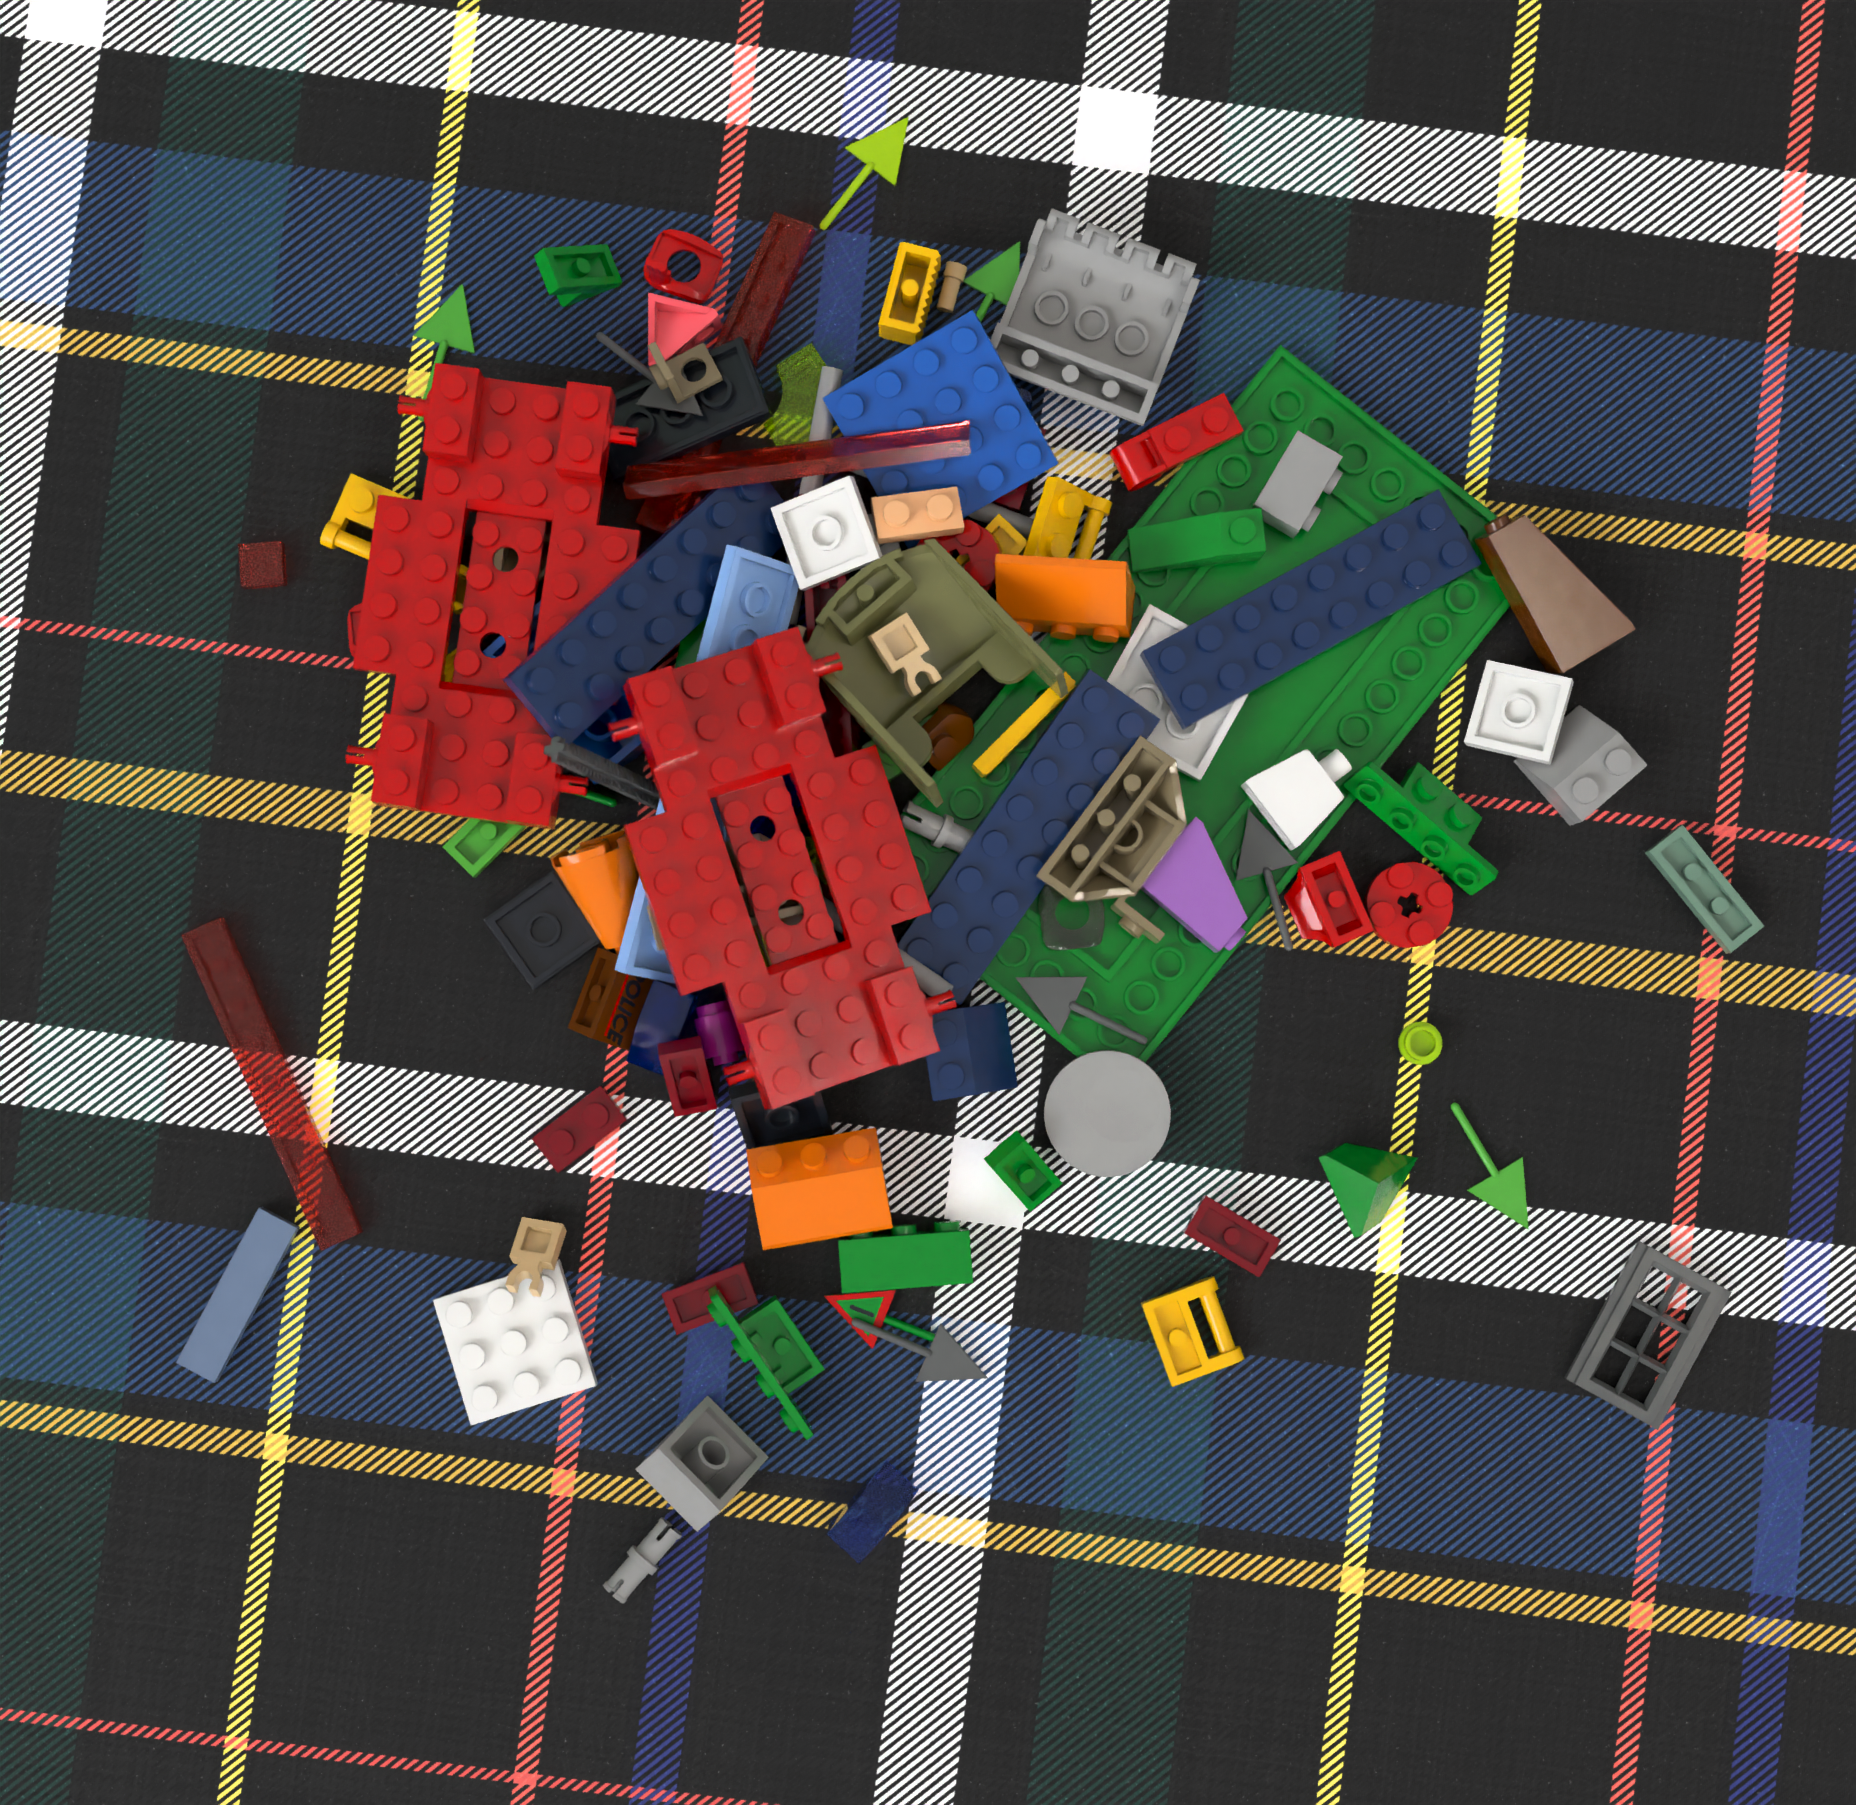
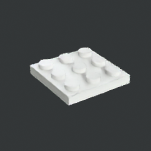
M1149 604L1107 682L1161 719L1147 740L1174 758L1177 762L1178 771L1199 782L1248 694L1182 730L1140 654L1147 648L1189 625Z
M560 1259L557 1260L555 1270L543 1269L542 1279L544 1288L541 1297L532 1296L529 1290L532 1279L521 1281L517 1293L509 1292L505 1285L508 1276L433 1300L471 1425L588 1389L598 1384Z

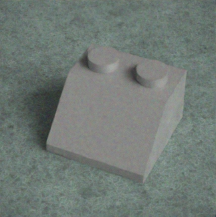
M1578 705L1564 717L1551 765L1523 758H1517L1513 761L1569 826L1584 821L1647 766L1644 760L1618 731L1581 705Z
M707 1395L635 1470L698 1532L723 1510L769 1457Z

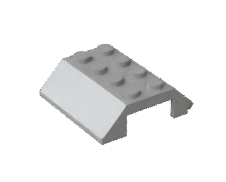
M1051 209L1047 221L1043 219L1037 220L1028 244L1026 258L1000 323L997 322L991 341L1010 376L1144 426L1200 282V279L1192 277L1197 264L1168 253L1164 266L1156 263L1161 251L1160 249L1131 238L1127 239L1124 250L1118 249L1116 246L1120 234L1089 222L1083 235L1076 232L1080 221L1079 218Z

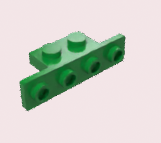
M1371 761L1367 762L1346 780L1344 787L1467 894L1474 895L1496 879L1499 873L1498 870L1468 845L1482 817L1419 762L1407 771L1400 785Z
M715 1285L710 1288L708 1292L712 1303L707 1305V1309L720 1328L728 1324L736 1336L731 1341V1344L742 1361L747 1363L752 1360L760 1373L755 1376V1379L769 1399L774 1395L777 1396L784 1407L779 1411V1414L793 1434L800 1430L806 1440L813 1437L814 1433L809 1421L789 1393L825 1369L779 1299L775 1295L741 1319H738L717 1286Z

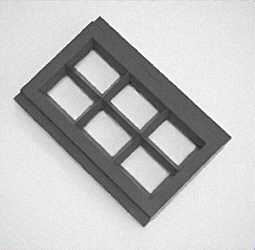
M1638 1241L1564 1378L1658 1430L1732 1292ZM1652 1267L1673 1277L1657 1309L1637 1298ZM1681 1282L1702 1293L1686 1325L1665 1314ZM1631 1306L1652 1317L1636 1349L1615 1338ZM1660 1322L1681 1333L1665 1364L1644 1354ZM1610 1346L1631 1357L1615 1388L1594 1377ZM1638 1362L1660 1373L1644 1404L1622 1393Z

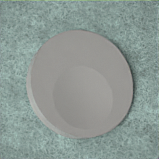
M1099 1050L1075 1058L1060 1070L1047 1093L1044 1120L1050 1142L1057 1153L1068 1164L1081 1172L1093 1176L1117 1177L1140 1169L1159 1152L1169 1131L1171 1109L1166 1089L1159 1076L1149 1065L1125 1052Z

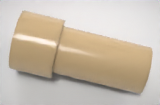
M947 261L943 274L944 282L936 307L938 310L953 313L960 284L963 283L967 271L965 265Z

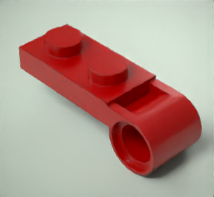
M1222 393L1120 444L1110 451L1109 455L1128 491L1132 492L1152 483L1162 476L1163 473L1241 435L1244 430L1225 394Z

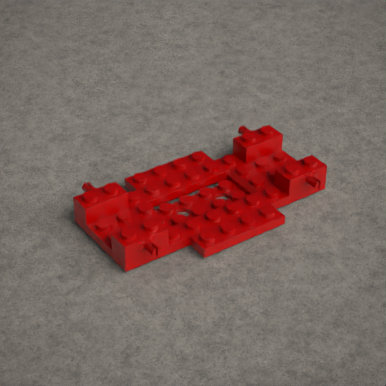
M435 363L432 388L427 394L426 399L400 395L398 414L422 416L424 418L426 428L422 450L428 457L422 501L378 495L353 669L394 675L396 680L391 714L383 713L381 734L375 749L348 745V753L364 755V757L346 755L347 764L372 766L374 781L371 802L383 807L555 830L560 792L587 795L588 789L586 787L571 786V784L588 786L589 778L563 775L564 767L552 762L547 754L544 755V747L551 745L552 738L503 679L528 657L547 522L552 523L534 651L638 558L641 532L639 530L599 525L610 443L636 447L639 433L638 428L613 425L617 399L612 387L567 381V387L564 389L485 378L480 369ZM469 512H475L477 514L472 531L473 541L469 568L466 572L467 582L463 610L460 615L457 651L453 661L452 682H445L446 675L444 672L466 522L469 519ZM502 548H511L518 555L517 566L509 572H502L494 565V556ZM496 633L504 637L506 648L501 656L490 658L483 654L481 643L487 635Z
M798 626L756 639L749 646L675 669L668 666L629 678L624 684L623 689L633 717L608 723L609 732L627 728L612 733L611 738L613 742L639 734L665 813L627 824L623 828L679 995L683 996L719 983L723 984L748 1058L746 1061L723 1067L725 1075H729L742 1070V1073L726 1078L729 1086L754 1077L764 1109H775L815 1095L814 1093L889 1066L901 1065L940 1051L932 1027V1015L956 1008L955 1000L938 1005L939 1002L954 997L951 990L926 998L919 989L912 966H904L891 925L932 911L876 745L836 758L834 757L821 719V715L826 712V708L819 690V677L842 671V661L825 666L837 662L841 658L838 652H835L834 654L813 660L805 649ZM788 774L791 781L794 782L844 931L842 933L845 941L840 943L837 941L833 929V921L828 914L819 887V879L814 872L805 845V837L801 833L791 803V795L787 791L782 777ZM715 798L771 965L769 967L765 965L710 799ZM764 816L773 822L775 832L770 840L762 842L752 836L750 826L754 818ZM794 900L800 904L803 916L799 923L787 925L781 921L778 910L782 902Z

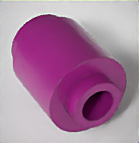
M728 1000L697 1007L698 1018L694 1019L697 1034L702 1039L706 1059L712 1058L714 1066L738 1061V1052L745 1049Z

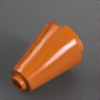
M624 830L579 843L580 847L575 849L576 853L569 855L568 850L564 849L550 858L553 868L604 948H614L616 954H619L639 879V873Z

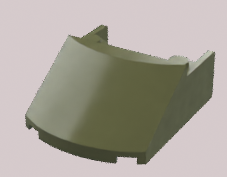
M933 538L924 540V545L901 551L900 548L891 551L851 577L820 612L815 621L817 625L810 640L804 646L813 660L838 652L841 659L825 666L842 661L843 670L821 676L820 678L883 754L886 753L937 808L943 803V799L934 780L922 768L931 758L933 751L929 735L919 725L924 718L982 668L992 678L1004 684L1017 683L1034 670L1061 699L1068 694L1063 670ZM906 612L930 648V650L921 655L922 659L934 666L942 677L936 683L931 684L928 676L925 673L919 672L915 677V682L922 692L914 697H911L905 688L902 670L899 669L890 674L868 639L869 635Z

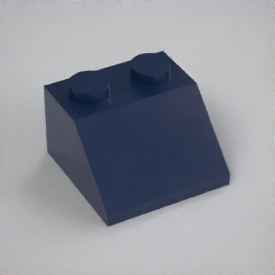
M1005 1002L946 1010L932 1015V1027L940 1051L926 1056L933 1101L1018 1087Z

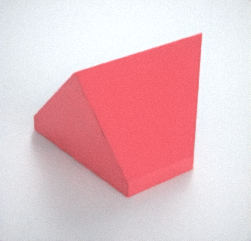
M648 292V345L656 342L665 361L672 359L675 354L678 356L703 343L722 327L719 314L713 308ZM648 348V365L650 367L656 364Z

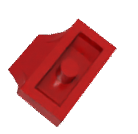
M1340 851L1298 868L1297 879L1290 890L1284 895V899L1302 939L1324 941L1334 948L1374 931Z

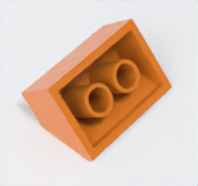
M996 554V602L1029 636H1032L1033 632H1048L1051 637L1070 640L1076 638V634L1093 635V639L1101 642H1117L1119 637L1130 638L1136 588L1126 561Z
M876 1127L746 1150L751 1190L763 1250L893 1228Z

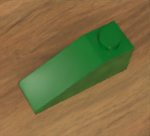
M1262 508L1216 512L1128 529L1132 573L1257 561L1266 552Z

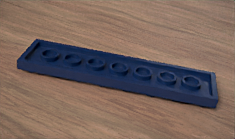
M752 459L742 462L503 680L551 738L559 736L561 740L564 738L565 743L570 745L625 693L623 686L629 678L647 673L708 616L726 545L737 546L767 557L773 556L784 545L771 511L772 507L784 503L783 499Z
M1438 489L1141 652L1140 657L1182 730L1472 571L1482 563Z
M1087 669L927 898L932 912L913 918L897 941L898 948L953 985L952 993L954 997L950 999L955 1000L959 1005L965 1000L1046 884L1037 878L1038 872L1138 738L1142 736L1147 740L1161 720L1090 669Z

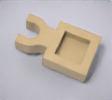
M907 612L868 636L869 641L890 674L899 669L902 670L904 673V685L911 697L922 692L915 682V677L919 672L925 673L931 684L942 679L937 669L922 659L921 655L930 650Z
M522 1217L509 1255L512 1262L518 1264L509 1273L505 1284L509 1292L517 1293L521 1281L532 1279L529 1290L532 1296L541 1297L544 1288L542 1272L543 1269L555 1270L567 1232L564 1224Z

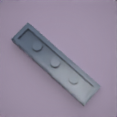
M264 1207L258 1208L176 1361L177 1364L213 1383L218 1382L300 1226Z

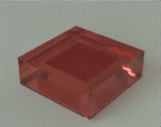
M282 541L238 544L242 588L254 589L287 586L285 545Z

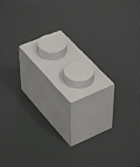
M1297 431L1252 509L1262 508L1263 521L1293 539L1301 528L1308 532L1321 511L1320 508L1315 506V503L1322 491L1330 495L1343 472L1336 469L1343 456L1302 432Z

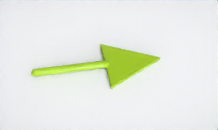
M909 117L845 147V149L866 165L819 225L820 229L826 230L872 170L896 186Z

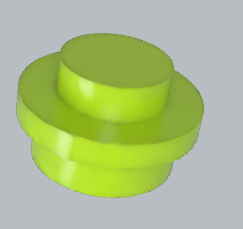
M1414 1022L1407 1025L1400 1033L1398 1039L1399 1051L1412 1064H1429L1439 1056L1442 1050V1037L1433 1025L1427 1022Z

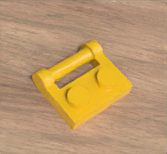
M350 474L333 515L323 529L320 544L331 549L339 547L369 560L371 542L345 532L348 521L373 531L378 495L411 498Z
M1047 476L1023 555L1068 558L1084 509L1087 511V515L1073 558L1091 559L1103 517L1109 515L1112 502L1105 498L1094 496L1060 477Z
M1214 1276L1198 1280L1185 1287L1141 1302L1172 1387L1244 1360L1241 1347L1234 1344L1215 1291L1219 1288ZM1196 1298L1200 1299L1219 1351L1210 1357L1206 1354L1188 1305V1301Z

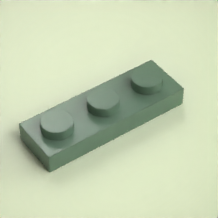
M1683 825L1677 826L1645 852L1726 954L1732 953L1764 927L1762 922Z

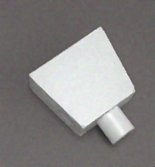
M1306 749L1251 777L1241 787L1291 851L1302 844L1343 800V794L1334 783L1351 771L1352 767L1338 749H1335L1319 762Z

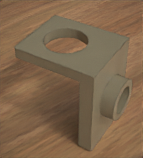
M656 342L647 345L656 364L649 367L661 391L669 387L677 404L723 380L704 343L668 361H665ZM692 360L702 361L707 368L705 376L696 382L687 381L682 376L684 366Z
M1127 897L1117 898L1110 909L1121 917L1118 924L1138 939L1143 934L1155 944L1164 937V932L1124 902Z

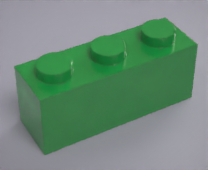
M960 1221L935 1222L934 1230L918 1232L916 1224L893 1225V1228H890L891 1234L873 1235V1232L840 1237L838 1240L842 1293L973 1283L969 1228H960Z

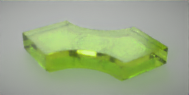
M812 343L776 365V370L783 386L782 398L773 417L763 424L787 463L807 450L822 366H827Z

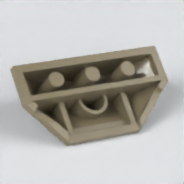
M1140 736L1038 872L1037 878L1071 902L1135 896L1187 827L1176 760Z

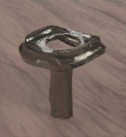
M1045 884L1038 894L1040 924L1045 946L1050 950L1059 951L1093 947L1100 944L1105 930L1104 899L1085 901L1089 908V919L1081 928L1069 930L1058 923L1055 915L1059 901L1065 897L1051 888L1050 885Z

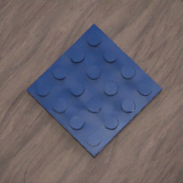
M974 309L822 398L878 497L957 487L962 516L965 518L1059 464ZM921 539L904 542L907 548L910 549L916 546Z

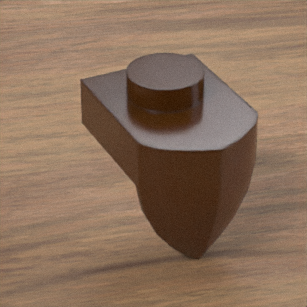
M946 702L940 704L937 707L939 710L921 726L932 741L933 751L928 761L938 771L943 769L964 749L974 736V727L970 716L958 706Z

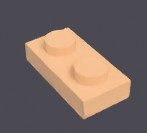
M957 487L871 497L870 504L878 544L963 534L964 522Z

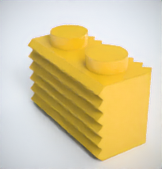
M900 242L878 323L880 337L908 345H913L921 340L923 328H925V320L928 319L938 272L940 271L941 255L938 250Z

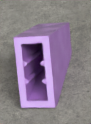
M1195 817L1187 825L1140 890L1214 953L1219 952L1223 947L1230 951L1246 933L1241 926L1248 918L1203 822Z

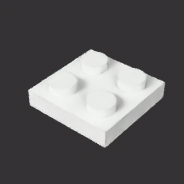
M849 475L771 508L800 590L806 591L865 567L882 557L853 476Z
M1487 660L1464 743L1466 746L1551 765L1574 683L1572 678Z

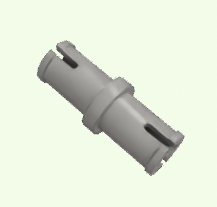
M910 800L902 811L918 818V821L905 815H900L905 829L931 840V845L938 849L944 846L959 853L974 832L954 823V817L948 814H944L943 817L914 804Z
M663 1517L658 1520L659 1522L637 1547L632 1545L627 1551L629 1557L611 1578L603 1584L609 1593L611 1591L615 1592L612 1596L623 1604L648 1573L653 1575L657 1571L659 1560L677 1539H680L682 1536L678 1529L671 1528L672 1524Z

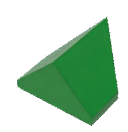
M1349 1143L1338 1145L1319 1157L1354 1238L1363 1235L1382 1222L1418 1159L1417 1157Z

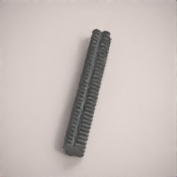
M559 736L552 737L551 745L544 747V755L550 756L551 761L555 762V764L566 767V769H570L574 773L577 772V774H581L585 778L588 777L596 783L599 782L602 786L609 787L613 791L620 792V794L630 797V799L637 800V802L657 810L660 796L656 784L652 780L646 779V777L619 766V764H615L598 754H594V752L583 749L579 745L574 743L568 745L565 743V739L562 738L561 740Z

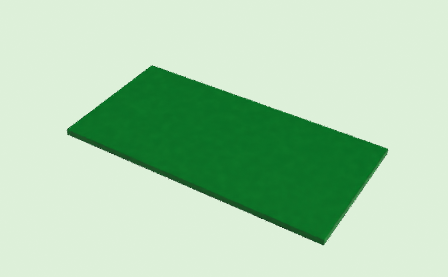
M1281 345L1231 405L1244 430L1242 434L1185 462L1133 528L1216 512L1252 509L1297 431L1302 432L1343 456L1336 469L1343 472L1342 476L1330 495L1322 491L1315 503V506L1320 508L1321 511L1308 532L1301 528L1293 539L1263 521L1266 552L1257 561L1132 573L1127 534L1107 560L1126 561L1136 588L1130 638L1149 604L1179 621L1191 625L1438 489L1482 564L1249 693L1202 779L1198 782L1178 771L1186 823L1188 825L1195 817L1203 822L1248 918L1241 926L1246 933L1230 951L1223 947L1219 952L1214 953L1142 890H1139L1135 896L1127 897L1124 902L1165 933L1164 937L1156 944L1143 934L1139 939L1134 937L1118 924L1121 917L1110 909L1117 898L1071 902L1049 885H1044L979 979L1076 1057L1093 1051L1115 1050L1131 1054L1144 1062L1148 1060L1272 904L1263 873L1235 881L1248 810L1298 862L1297 864L1271 871L1279 896L1298 872V868L1303 866L1356 799L1344 787L1346 780L1369 761L1375 763L1379 768L1382 767L1510 606L1474 541L1487 533L1484 525L1498 516ZM1047 633L1039 643V646L1063 670V673L1066 672L1076 682L1075 685H1077L1087 669L1092 670L1107 681L1130 638L1119 637L1117 642H1101L1093 639V635L1076 634V638L1064 640L1051 637L1050 633ZM1034 670L1019 682L1006 684L973 725L974 736L972 741L943 769L937 770L931 777L936 783L943 803L936 808L921 791L912 802L943 817L944 814H948L954 817V823L975 831L1068 696L986 778H981L972 769V764L1049 688ZM1306 749L1312 753L1318 762L1335 749H1338L1352 767L1351 771L1334 783L1344 798L1302 844L1290 851L1242 789L1241 785L1251 777ZM903 812L901 814L902 816L905 815L915 821H918V818L906 812ZM904 828L928 898L959 853L944 846L938 849L931 845V840ZM1015 977H1087L1075 1002L1147 1037L1148 1042L1142 1045L1071 1010L1058 1035Z

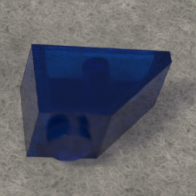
M654 980L637 1021L626 1061L664 1076L658 1056V1043L683 1038L699 997L691 993L680 996L677 988Z
M886 1460L828 1525L827 1535L860 1564L889 1532L919 1489Z

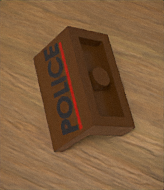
M598 947L568 1029L592 1039L631 1051L658 980L616 971L615 966L618 954Z

